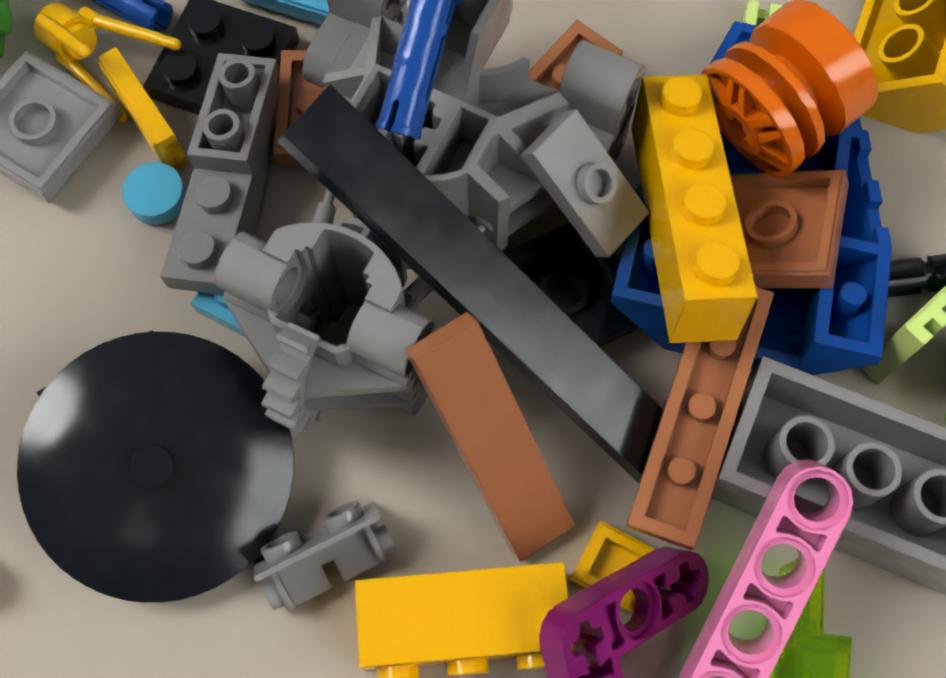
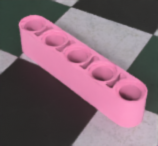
M809 459L795 461L782 470L678 678H710L717 676L723 678L770 677L850 517L853 506L852 491L841 475L826 465ZM814 477L824 478L829 485L830 491L826 505L814 513L798 511L795 507L794 495L801 482ZM787 544L797 548V564L790 573L774 577L762 571L761 562L763 555L771 547ZM753 610L766 616L765 629L759 636L753 639L742 640L728 632L732 619L743 611Z

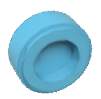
M149 162L136 167L128 174L122 188L123 200L136 219L149 225H162L177 218L187 192L179 173L170 165L161 162Z

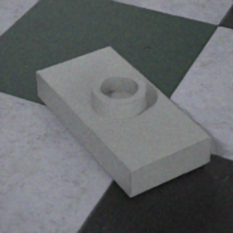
M577 109L563 111L520 155L596 257H610L650 213Z

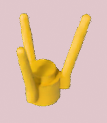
M60 2L50 3L42 8L34 21L33 31L35 38L56 53V61L70 70L81 83L117 103L116 100L79 62V60L90 56L95 50L97 34L94 30L97 27L172 50H179L182 46L179 39L100 15L87 6L82 7L76 12ZM119 106L123 115L118 119V122L126 123L128 115Z

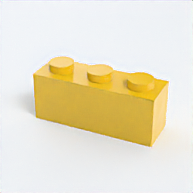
M564 562L355 580L359 668L365 671L377 670V678H419V666L447 664V676L454 677L489 673L488 660L516 658L517 670L545 669L540 650L539 634L542 622L548 611L568 598Z

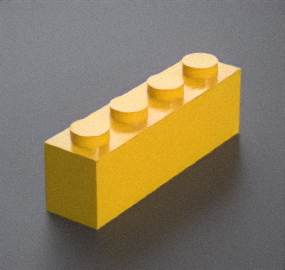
M707 74L642 77L631 130L644 203L650 212L647 215L669 343L738 340L757 299V292Z

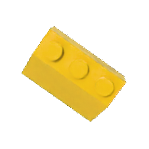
M865 0L854 36L871 62L877 79L878 99L863 116L913 133L946 130V0Z

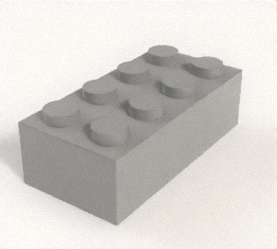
M763 356L748 376L711 498L758 517L778 475L786 466L795 461L808 459L820 462L841 475L852 491L853 506L851 514L834 549L946 594V427ZM814 477L801 482L794 495L795 507L798 511L814 513L826 505L830 495L829 485L826 480Z

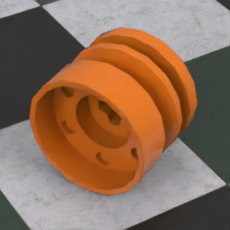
M793 0L785 3L754 28L749 42L744 41L733 45L726 51L724 58L713 61L701 72V74H707L719 129L725 138L744 158L759 170L774 177L789 176L800 167L805 157H812L821 149L825 143V136L839 135L870 110L878 99L877 79L871 62L855 36L834 15L817 4L804 0Z

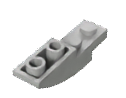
M218 53L187 152V156L194 169L160 276L168 288L224 295V291L215 285L216 268L224 249L231 239L240 232L245 231L254 236L264 194L274 131L279 65L276 59Z

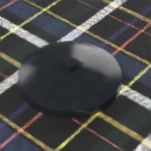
M154 331L118 337L86 351L70 362L53 378L34 404L26 421L18 452L17 480L22 509L31 531L46 554L60 569L88 588L110 597L142 603H162L197 596L218 587L245 569L260 554V549L268 544L280 525L288 506L294 480L295 456L291 431L289 428L264 415L267 408L262 406L261 403L268 392L262 389L265 380L248 363L223 346L193 335L176 332Z

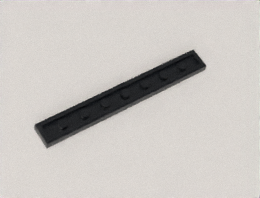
M330 84L277 142L460 315L465 312L471 314L479 322L487 341L631 477L640 483L663 409Z

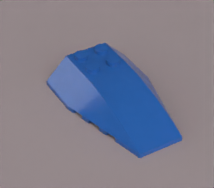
M734 21L710 64L715 60L724 58L726 51L733 45L744 41L749 42L752 32L757 26ZM860 118L839 135L825 136V143L821 149L812 157H805L800 167L794 171L846 169L849 187L833 289L762 288L774 292V296L751 370L754 369L763 356L811 375L877 365L882 359L892 244L888 228H882L878 209L883 201L879 181L872 180L868 161L872 147L868 130L862 129ZM720 130L730 175L766 173L744 158ZM640 182L636 189V194L645 205ZM646 216L624 240L610 302L663 349L682 353L685 343H669Z

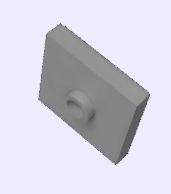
M24 50L0 78V173L50 203L123 113L117 103L29 51Z

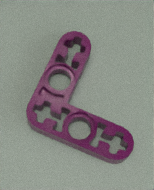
M671 547L657 548L555 605L545 616L539 634L540 650L547 678H624L619 660L620 656L687 616L702 604L709 584L708 568L704 559L698 553ZM657 586L664 587V588H667L668 586H670L671 591L665 590V589H661V588H657ZM629 590H632L635 597L634 613L630 621L622 625L619 617L620 603L624 595Z

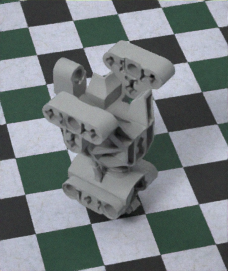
M327 0L329 14L307 49L302 68L303 78L305 81L324 90L331 84L375 127L376 121L380 116L400 36L407 15L406 2L408 0ZM464 0L462 6H455L425 114L421 130V140L379 128L376 129L490 241L503 251L508 246L509 235L536 216L543 215L555 202L520 155L563 111L577 109L616 164L628 136L644 65L581 40L567 63L560 82L559 91L529 79L530 60L524 57L505 66L483 69L509 24L513 0ZM326 189L323 202L317 204L313 222L296 223L275 229L268 242L245 231L238 233L224 249L215 273L216 287L224 291L223 299L269 374L262 385V389L268 391L261 403L262 406L267 408L264 415L297 433H301L303 429L310 430L314 420L320 422L325 410L396 407L414 416L428 397V393L405 350L435 332L434 321L415 312L418 305L433 289L418 276L403 290L402 287H404L408 279L406 269L409 270L411 268L354 214V218L344 219L341 226L333 224L336 207L332 205L334 195L328 189ZM346 306L360 308L352 323L346 344L342 343L336 347L321 340L320 336L316 335L323 323L329 325L332 320L338 322Z

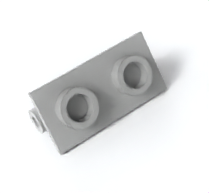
M358 501L346 503L330 511L322 518L325 526L301 538L297 531L288 532L268 542L267 545L260 549L263 556L254 560L253 577L258 582L271 576L273 581L263 585V590L273 610L284 605L288 610H291L331 589L332 585L322 565L334 560L344 582L387 561L385 554L395 550L396 547L385 525L375 530H372L370 526L382 520L374 502L363 507L360 506Z

